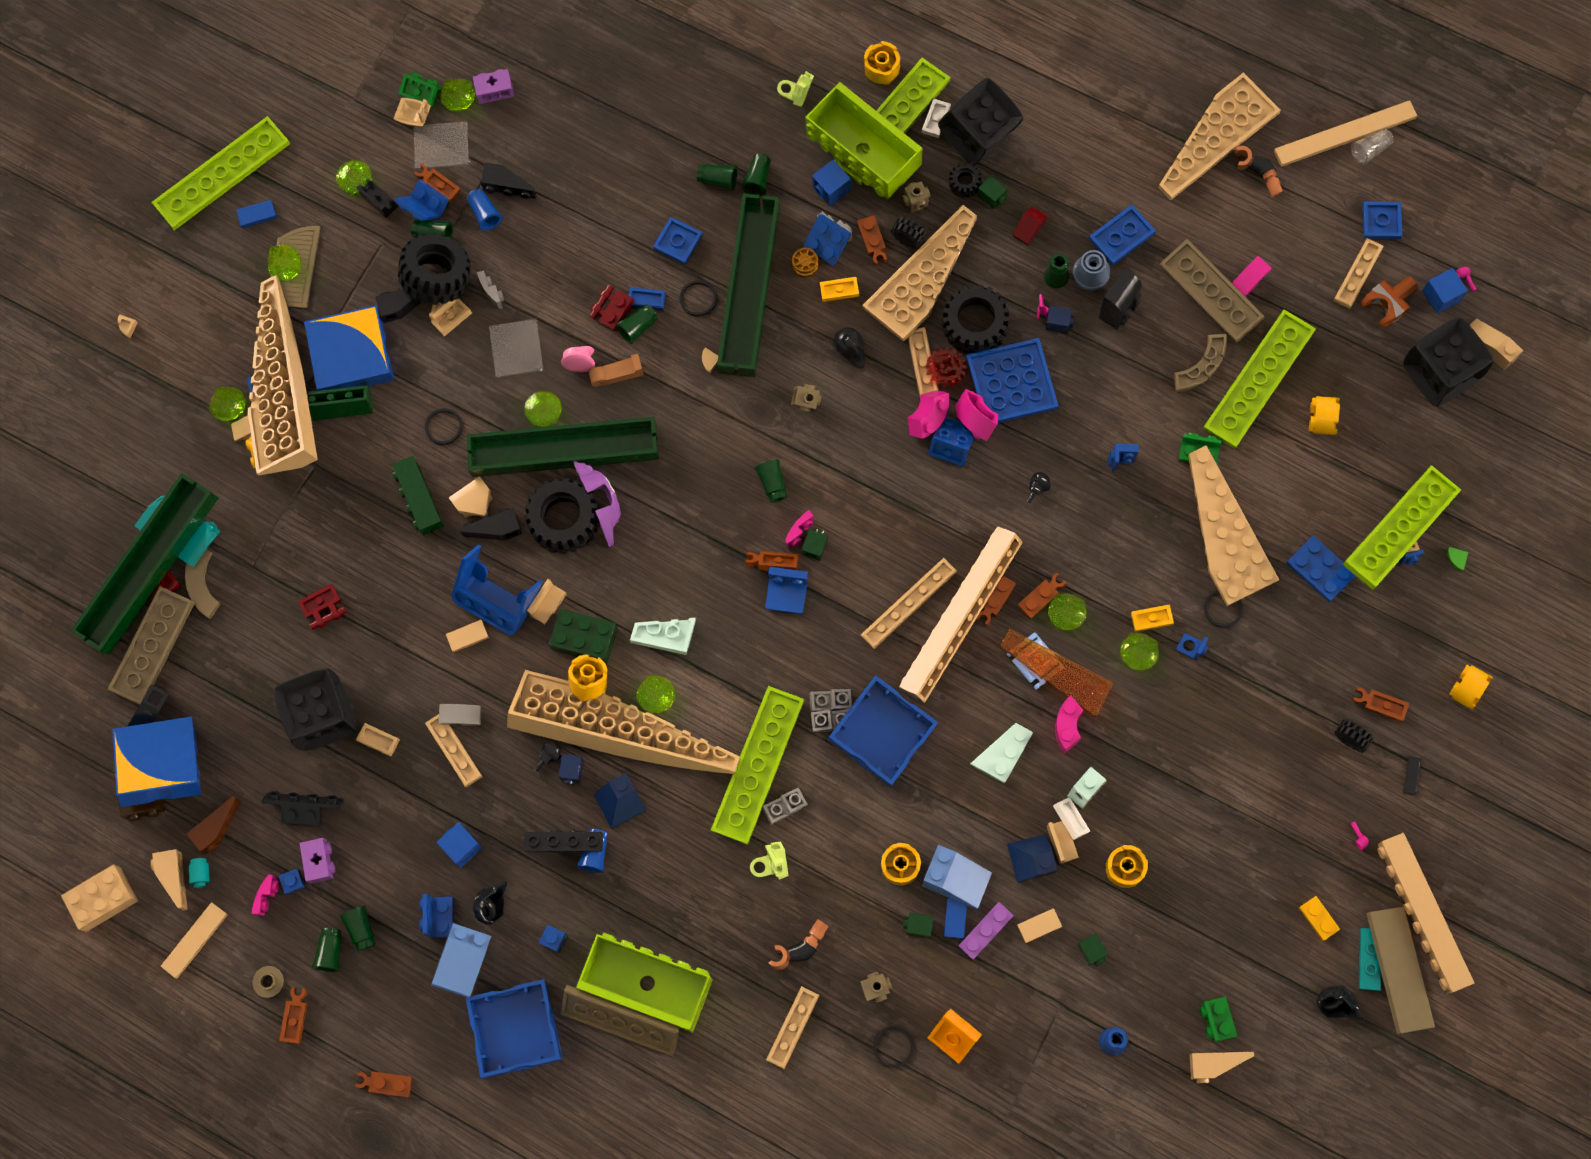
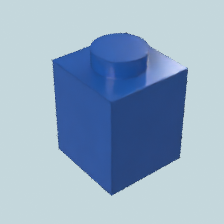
M547 925L539 944L560 954L568 935Z

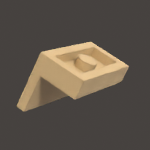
M547 579L527 609L530 617L546 626L567 594L565 591L554 586L551 580Z
M1063 822L1048 823L1047 830L1059 864L1078 859L1073 839Z

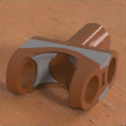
M1409 276L1393 288L1384 280L1365 296L1360 305L1363 308L1373 304L1383 307L1386 315L1378 325L1384 328L1408 312L1411 307L1404 300L1417 291L1419 287L1417 282Z

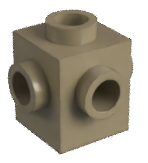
M922 181L910 183L905 187L904 195L902 196L906 206H909L911 213L927 207L930 197L928 187H924Z
M813 385L795 386L791 405L799 406L801 411L810 412L811 409H816L821 403L820 391L815 390Z
M878 972L867 975L866 980L860 981L867 1002L875 1000L878 1003L886 1000L887 995H890L889 989H892L889 977L885 978L883 974L879 975ZM874 985H880L881 988L875 990L873 987Z

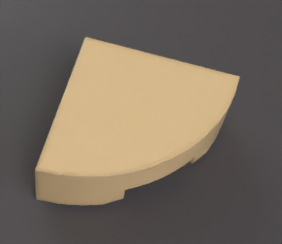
M119 314V328L126 337L131 338L138 322Z
M704 348L702 362L708 373H711L716 367L718 355Z

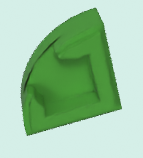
M1449 547L1447 556L1455 569L1463 572L1468 552Z

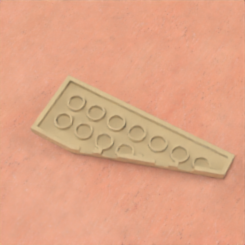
M1243 72L1215 95L1202 119L1198 122L1173 165L1159 184V189L1172 200L1275 118L1281 110Z
M962 205L862 305L863 309L904 342L929 317L977 220V215Z
M1204 446L1190 453L1188 457L1194 481L1195 497L1197 498V509L1201 532L1204 538L1205 554L1207 555L1208 572L1226 606H1229L1279 581V578L1208 447Z

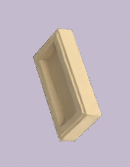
M482 620L446 634L453 653L489 638Z
M364 723L356 741L392 757L400 739Z
M1053 908L1018 924L1017 927L1026 944L1061 928L1062 925Z

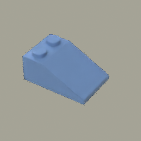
M938 845L923 880L922 887L978 909L992 872L961 854Z
M453 923L431 986L470 998L491 936Z

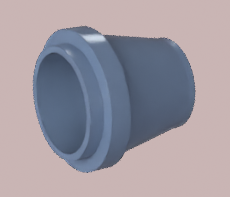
M1097 250L1086 252L1074 264L1073 279L1084 290L1095 291L1104 287L1110 277V267L1105 256ZM1090 263L1096 264V267H1091Z

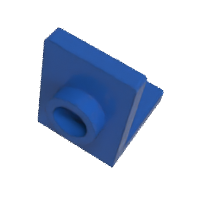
M1423 549L1405 554L1399 560V564L1407 563L1411 565L1417 563L1424 554Z
M1184 633L1176 650L1197 661L1200 655H1205L1209 647L1206 645L1209 638L1205 636L1203 641H1200ZM1185 641H1192L1194 643L1192 651L1184 649L1183 643Z

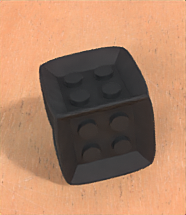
M987 77L968 91L941 118L938 127L958 153L969 163L972 162L973 165H976L1021 124L1023 115L1011 98L993 80Z
M1457 317L1430 332L1416 345L1411 347L1403 360V365L1422 394L1430 403L1437 407L1463 393L1484 377L1492 367L1494 360L1489 349L1473 328L1463 318Z
M329 668L315 670L283 682L273 689L276 706L284 730L291 744L298 750L316 749L346 738L357 731L355 718L346 691L338 675Z

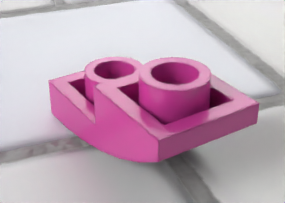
M1257 256L1232 284L1246 297L1271 271L1272 267Z
M810 510L805 512L790 529L785 540L788 549L791 546L796 547L802 542V529L807 530L812 526L814 516Z
M268 875L256 894L251 914L256 916L265 915L269 906L267 897H275V892H278L279 889L277 877Z

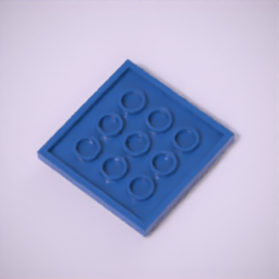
M1039 338L966 355L976 394L982 396L986 406L998 414V423L1058 409V402Z

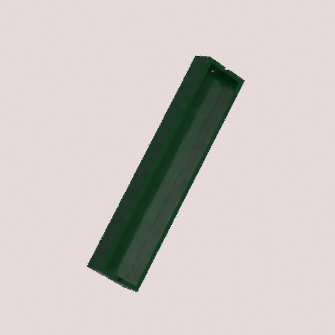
M744 193L742 195L717 362L718 373L735 375V372H738L740 376L756 377L780 211L779 197L763 196L762 207L760 206L759 195Z
M655 417L466 434L467 451L469 453L467 454L468 471L472 477L575 468L573 461L596 466L659 460Z
M181 473L70 631L82 640L87 641L88 644L98 651L109 655L219 497Z

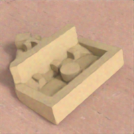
M456 299L452 302L449 300L446 304L437 303V305H432L429 317L433 326L443 336H446L470 316L472 312L460 299Z
M479 476L450 496L449 499L465 518L469 516H480L482 518L488 515L487 509L493 497L490 494V489Z

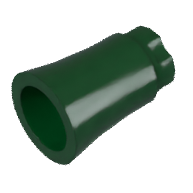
M762 153L754 155L747 175L741 185L742 190L747 194L765 195L771 159L767 155Z
M699 165L697 169V182L733 191L737 182V166Z
M414 220L411 225V236L416 238L419 235L425 236L427 233H432V235L442 234L443 237L448 236L452 238L453 224L452 222Z
M1056 253L1049 260L1048 267L1044 271V280L1050 287L1061 288L1068 283L1069 261L1067 256Z
M647 304L626 319L616 323V328L628 343L633 344L646 329L653 325L658 316L655 310Z
M770 460L757 465L754 469L762 482L770 503L779 502L787 498L780 460Z
M365 905L339 916L351 937L353 945L356 946L357 952L368 949L376 944Z
M333 928L321 930L312 969L324 972H339L341 930Z

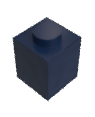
M1050 305L1045 330L1068 333L1069 327H1073L1075 317L1071 316L1072 309Z
M562 754L558 777L563 781V784L574 785V783H580L584 763L582 757Z

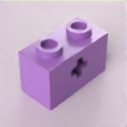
M499 69L492 73H481L473 76L479 104L514 97L508 69Z
M324 838L299 843L306 882L313 884L334 879L335 866L333 861L330 860V854H332L330 842H327ZM318 856L322 858V860L319 861V865L315 863V861L318 860Z

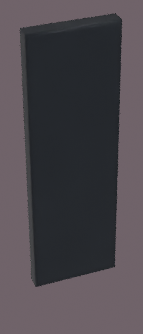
M1408 757L1404 793L1416 795L1421 758Z

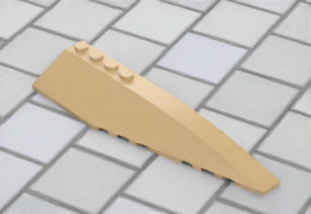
M277 275L261 282L259 303L261 304V309L258 311L257 316L260 320L259 326L256 327L258 340L255 341L252 368L255 370L254 375L251 377L253 390L249 395L251 407L248 408V419L256 473L258 475L298 469L318 460L300 355L285 297Z
M525 670L508 711L507 728L635 760L693 770L735 774L740 759L739 756L719 746L713 747L709 745L708 741L702 738L699 740L691 736V733L686 730L680 731L676 729L675 725L649 712L643 713L638 710V707L632 704L629 706L621 702V699L613 696L612 698L603 693L597 698L581 701L570 691L567 680Z

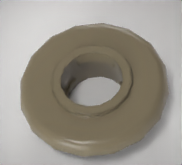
M274 966L262 967L253 977V989L261 997H273L283 988V974ZM266 976L273 978V983L270 987H264L263 980Z

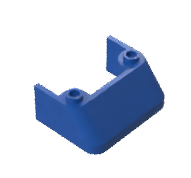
M478 544L461 560L452 592V599L459 607L505 634L513 635L520 629L529 615L527 609L539 593L542 581L539 580L529 590H522L518 597L487 579L488 569L483 563L478 561L481 546Z

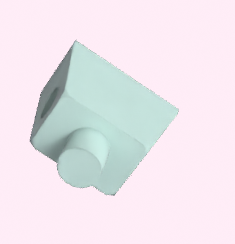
M1090 767L1073 786L1067 797H1070L1075 804L1083 809L1105 784L1106 779Z

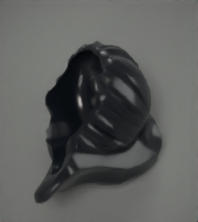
M849 327L837 331L833 340L837 352L844 358H847L850 363L863 368L865 365V350L862 335L854 328Z
M502 881L491 888L482 889L475 895L473 912L478 921L485 925H491L500 920L504 915L505 904L503 894L507 887V881Z
M1331 986L1320 992L1316 1000L1317 1007L1327 1018L1350 1016L1359 1020L1364 1019L1363 1014L1354 1001L1353 994L1345 986Z

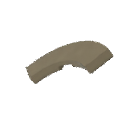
M1227 334L1208 335L1207 347L1202 359L1193 367L1174 373L1175 393L1198 387L1216 372L1225 355Z
M206 549L194 567L186 563L185 582L191 600L195 602L196 608L207 618L211 619L221 603L211 595L206 585V569L213 555L211 551Z

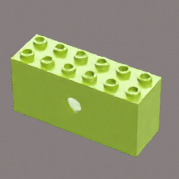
M841 82L805 117L807 137L811 141H816L820 144L823 151L831 153L838 163L846 165L853 175L857 174L865 185L873 187L880 197L884 196L887 200L922 165L923 148ZM861 144L867 145L870 149L865 155H860L856 151V148Z
M603 933L602 936L597 934L576 988L679 1026L681 1029L693 1033L713 981L709 976L710 973L698 967L696 971L690 969L691 966L679 960L677 963H674L670 957L660 953L659 956H655L652 950L644 947L636 949L635 945L625 940H622L621 943L617 942L614 936ZM645 976H651L655 981L653 989L649 991L643 990L640 986V982Z

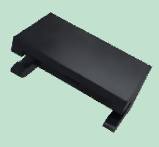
M366 179L367 185L365 187L359 184L356 188L361 197L387 218L399 205L370 179Z

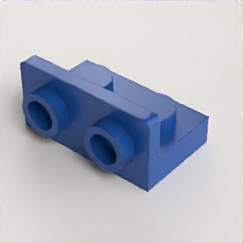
M1115 444L1114 449L1110 450V455L1108 456V466H1111V472H1116L1119 462L1121 464L1135 462L1139 452V444Z

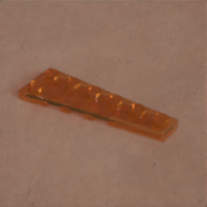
M1011 629L1008 630L1000 646L1066 697L1071 695L1082 709L1095 718L1114 684Z

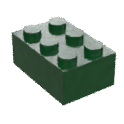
M560 609L549 646L553 651L576 657L582 655H589V657L596 659L599 657L607 664L618 628L614 622Z

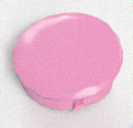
M590 346L568 348L563 352L561 365L572 372H589V370L595 367V362L591 357L594 353V348Z

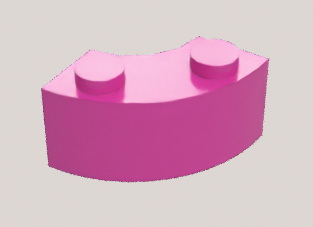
M965 389L955 405L956 416L972 432L975 438L987 441L998 424V414L986 406L982 396Z
M935 390L921 394L918 409L914 414L907 417L910 436L923 439L940 427L949 408V393Z
M1071 695L1061 706L1055 723L1056 740L1064 754L1081 739L1077 731V720L1082 715L1083 709Z

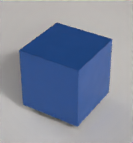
M834 159L812 175L813 188L829 206H832L851 191V178Z
M1451 268L1428 280L1422 292L1438 314L1461 302L1468 290L1455 270Z
M459 822L447 830L442 838L436 842L460 868L483 848Z

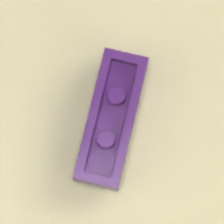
M998 902L958 947L974 960L1014 915Z

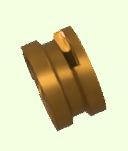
M810 248L798 249L792 257L794 272L804 278L813 276L818 270L817 254Z

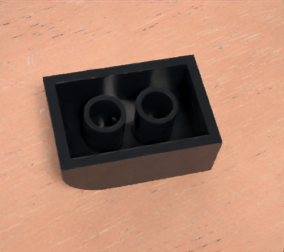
M1123 269L1104 296L1099 319L1117 330L1121 325L1124 326L1127 323L1131 310L1135 311L1142 296L1140 294L1142 288L1141 281L1128 269Z

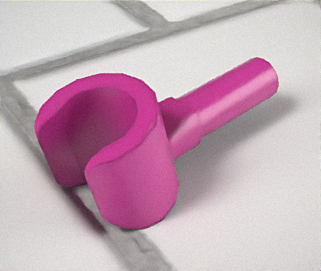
M1468 267L1459 268L1456 271L1459 278L1465 277L1471 290H1476L1470 277V269Z
M1039 294L1037 319L1040 318V315H1045L1047 319L1049 308L1044 304L1043 294Z
M1352 822L1351 825L1359 838L1355 841V845L1362 851L1368 846L1369 840L1360 832L1356 822Z

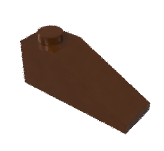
M235 796L228 799L187 833V836L200 852L204 854L212 853L218 848V844L222 841L241 802Z

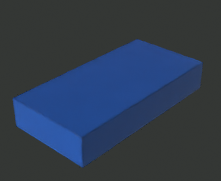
M272 200L236 210L242 228L277 218Z
M629 287L628 296L635 300L631 307L643 308L648 304L654 310L664 311L666 291Z
M947 897L944 937L964 939L967 905L950 897Z

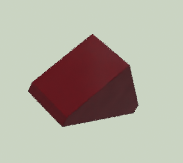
M1035 207L1030 208L1023 214L1013 233V237L1029 245L1049 216Z

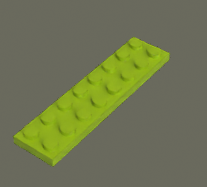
M921 58L876 111L905 134L928 108L933 99L950 82V77L924 58ZM861 144L856 148L857 153L860 155H865L870 150L865 144ZM834 159L852 180L859 185L863 184L857 174L853 175L846 165L840 164Z
M267 116L152 201V204L175 231L289 146L290 142Z
M1284 309L1203 427V430L1236 449L1316 328Z
M1431 465L1343 565L1374 590L1457 496L1461 489Z
M768 686L740 755L736 772L732 775L712 825V832L748 845L805 699Z

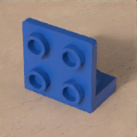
M423 180L417 181L411 196L395 198V202L399 204L401 209L409 211L419 221L441 218L450 200Z
M945 417L933 435L928 455L964 467L970 446L975 437L962 422Z
M769 567V584L765 609L803 614L808 572Z
M423 894L422 899L419 901L420 911H423V919H420L419 922L420 931H423V935L429 938H447L454 923V897L432 898L428 894Z

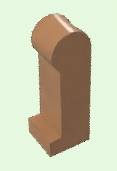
M638 354L631 355V358L609 365L592 368L588 372L591 385L594 387L605 386L644 375Z

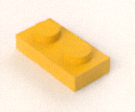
M856 277L820 282L823 302L859 297Z
M1170 605L1131 612L1135 632L1174 624Z
M1317 896L1299 907L1322 941L1340 930Z

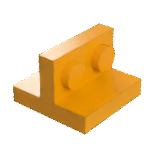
M950 1009L927 1038L959 1064L982 1034Z

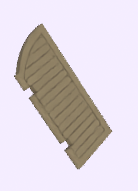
M321 226L298 228L277 239L276 248L281 249V252L275 253L271 277L274 275L278 276L287 308H308Z

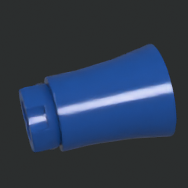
M482 189L471 191L467 200L476 216L480 229L487 231L497 227L501 223L503 216L494 207Z
M589 829L588 832H603V851L582 852L577 868L592 873H604L608 833L600 829Z
M1109 1027L1099 1037V1045L1102 1051L1110 1056L1120 1055L1127 1047V1034L1120 1028ZM1112 1037H1117L1118 1043L1113 1044Z

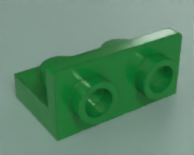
M415 72L411 74L404 73L398 94L422 102L425 99L432 107L437 91L442 90V87L437 85L438 82L429 78L427 81L421 79L422 75Z
M1196 433L1184 434L1181 440L1178 461L1189 463L1188 455L1207 446L1217 464L1222 440H1218L1214 436L1200 437Z
M1226 996L1201 1003L1200 1013L1202 1019H1206L1208 1027H1205L1208 1039H1212V1042L1215 1043L1237 1037Z

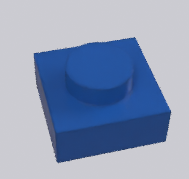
M299 869L279 875L284 894L288 895L305 888Z

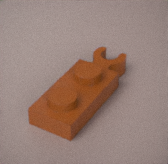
M420 164L423 172L418 173L414 171L418 179H423L424 182L449 198V204L461 193L460 187L433 168L429 172L424 164Z
M875 215L857 220L868 256L874 254V265H878V258H882L884 263H887V256L882 252L886 250V246Z
M760 551V555H756L753 552H747L745 567L753 568L758 566V570L769 571V567L797 570L798 554Z
M1058 573L1053 575L1050 583L1045 579L1017 605L1030 620L1059 595L1056 589H1061L1065 586V580L1062 583L1056 582V579L1059 577Z
M1002 576L982 608L984 611L979 613L976 621H979L980 617H986L985 626H988L991 621V614L997 617L1015 588L1016 583Z
M1363 688L1355 690L1362 697L1360 699L1354 697L1352 699L1354 703L1360 704L1363 702L1365 703L1364 709L1401 723L1404 721L1409 706L1408 702L1372 689L1369 694Z
M292 987L290 990L292 1001H286L279 1041L301 1044L308 1005L307 1003H302V1001L307 996V989L302 988L301 995L297 996V988Z
M373 1071L371 1077L366 1073H357V1076L364 1078L362 1084H355L357 1088L369 1086L368 1092L408 1098L410 1096L413 1077Z

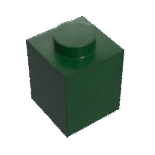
M992 176L978 188V196L993 209L998 205L1001 206L1007 199V188Z
M809 529L802 548V555L821 561L828 542V535L820 529Z
M910 912L909 917H905L903 929H907L906 935L930 939L934 916Z
M1096 933L1077 944L1089 966L1094 964L1097 967L1106 961L1105 957L1108 956V952Z

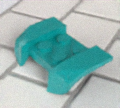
M160 496L148 506L135 524L136 528L141 530L165 496ZM204 521L195 531L178 558L194 567L209 545L219 535L220 530L216 524Z

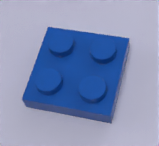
M1363 202V239L1402 238L1401 202Z
M820 214L803 247L812 249L818 257L833 266L838 261L852 233L823 214Z
M670 217L654 243L653 250L686 265L702 238L703 232Z

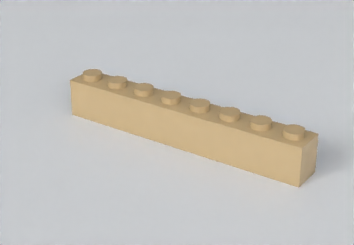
M1401 833L1378 844L1379 848H1377L1381 859H1385L1387 873L1391 878L1393 877L1396 883L1395 890L1399 896H1402L1405 902L1403 904L1405 911L1408 915H1411L1414 921L1412 926L1415 932L1421 936L1422 948L1431 958V967L1440 977L1439 984L1442 990L1450 994L1475 984L1405 834Z

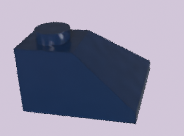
M627 773L609 781L594 794L611 829L646 811Z
M1046 834L1007 844L1017 883L1057 872L1054 855Z

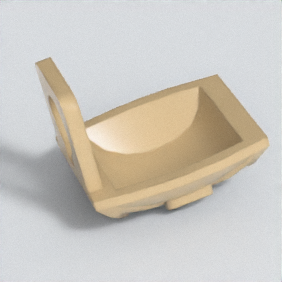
M401 98L393 119L406 125L423 127L431 105L425 99L422 102L410 98Z

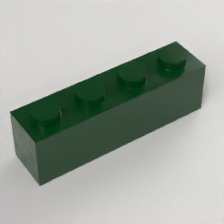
M368 385L307 392L311 421L373 413V398Z
M414 456L392 464L395 470L392 471V475L396 482H400L401 487L398 489L402 498L406 497L408 504H405L408 513L410 515L413 514L415 518L412 523L416 531L420 530L422 535H426L444 527Z

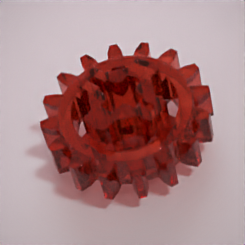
M939 347L938 353L933 350L931 356H928V363L925 366L928 369L926 374L932 375L931 382L937 380V386L943 383V386L946 388L947 383H949L953 387L955 382L959 384L961 378L965 376L964 371H966L967 366L964 364L966 359H960L962 353L956 354L955 348L949 351V347H946L945 351H943ZM949 363L948 367L943 371L944 367Z

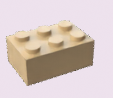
M114 864L61 895L77 928L85 932L138 902L122 868Z

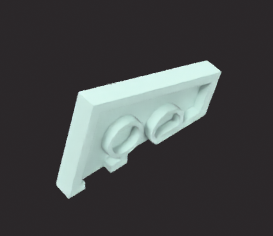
M696 618L680 621L674 619L668 622L650 621L635 623L630 643L687 655Z
M1015 723L970 765L1005 784L1033 732Z

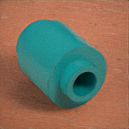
M205 858L190 860V865H188L189 884L194 885V888L206 887V884L210 883L209 863H207Z

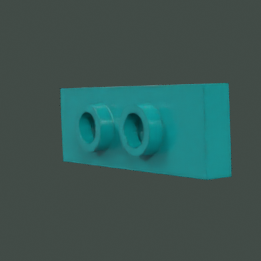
M1360 928L1359 990L1381 991V970L1371 930L1369 928Z

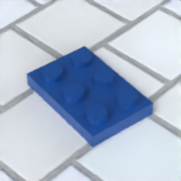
M1130 205L1091 234L1089 240L1113 266L1152 237L1156 230L1133 205Z
M1314 535L1286 563L1329 603L1356 576L1343 565L1344 562Z

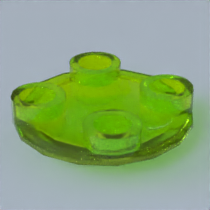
M448 79L445 81L441 91V102L443 106L451 111H462L468 108L475 98V89L472 83L465 79Z
M359 160L345 162L336 173L338 186L348 195L358 193L359 191L356 187L359 184L365 187L367 185L366 179L372 181L370 168L366 163Z
M279 244L278 246L271 247L267 260L268 273L272 276L277 275L279 280L282 281L294 278L301 267V257L298 251L288 244Z
M218 387L210 400L209 410L215 418L221 421L236 419L245 409V395L235 387Z
M540 391L528 398L524 409L525 415L531 424L547 426L557 423L562 407L560 400L555 394L548 391Z
M1057 594L1048 607L1050 621L1062 630L1078 628L1086 618L1084 600L1073 594Z
M1131 633L1124 639L1121 645L1120 654L1122 660L1128 667L1134 670L1149 669L1158 659V642L1146 634Z
M650 675L640 684L636 698L645 711L661 713L672 705L675 698V689L667 678Z

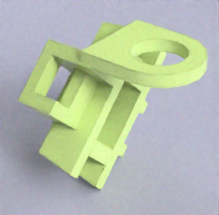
M806 71L805 75L801 74L797 83L782 80L778 84L777 91L782 97L794 101V105L802 107L814 75ZM787 84L791 87V91L784 93L781 90V86Z
M781 842L765 845L767 855L754 859L750 864V871L756 877L775 874L780 880L789 876L785 849ZM755 863H763L765 871L757 873L754 870Z

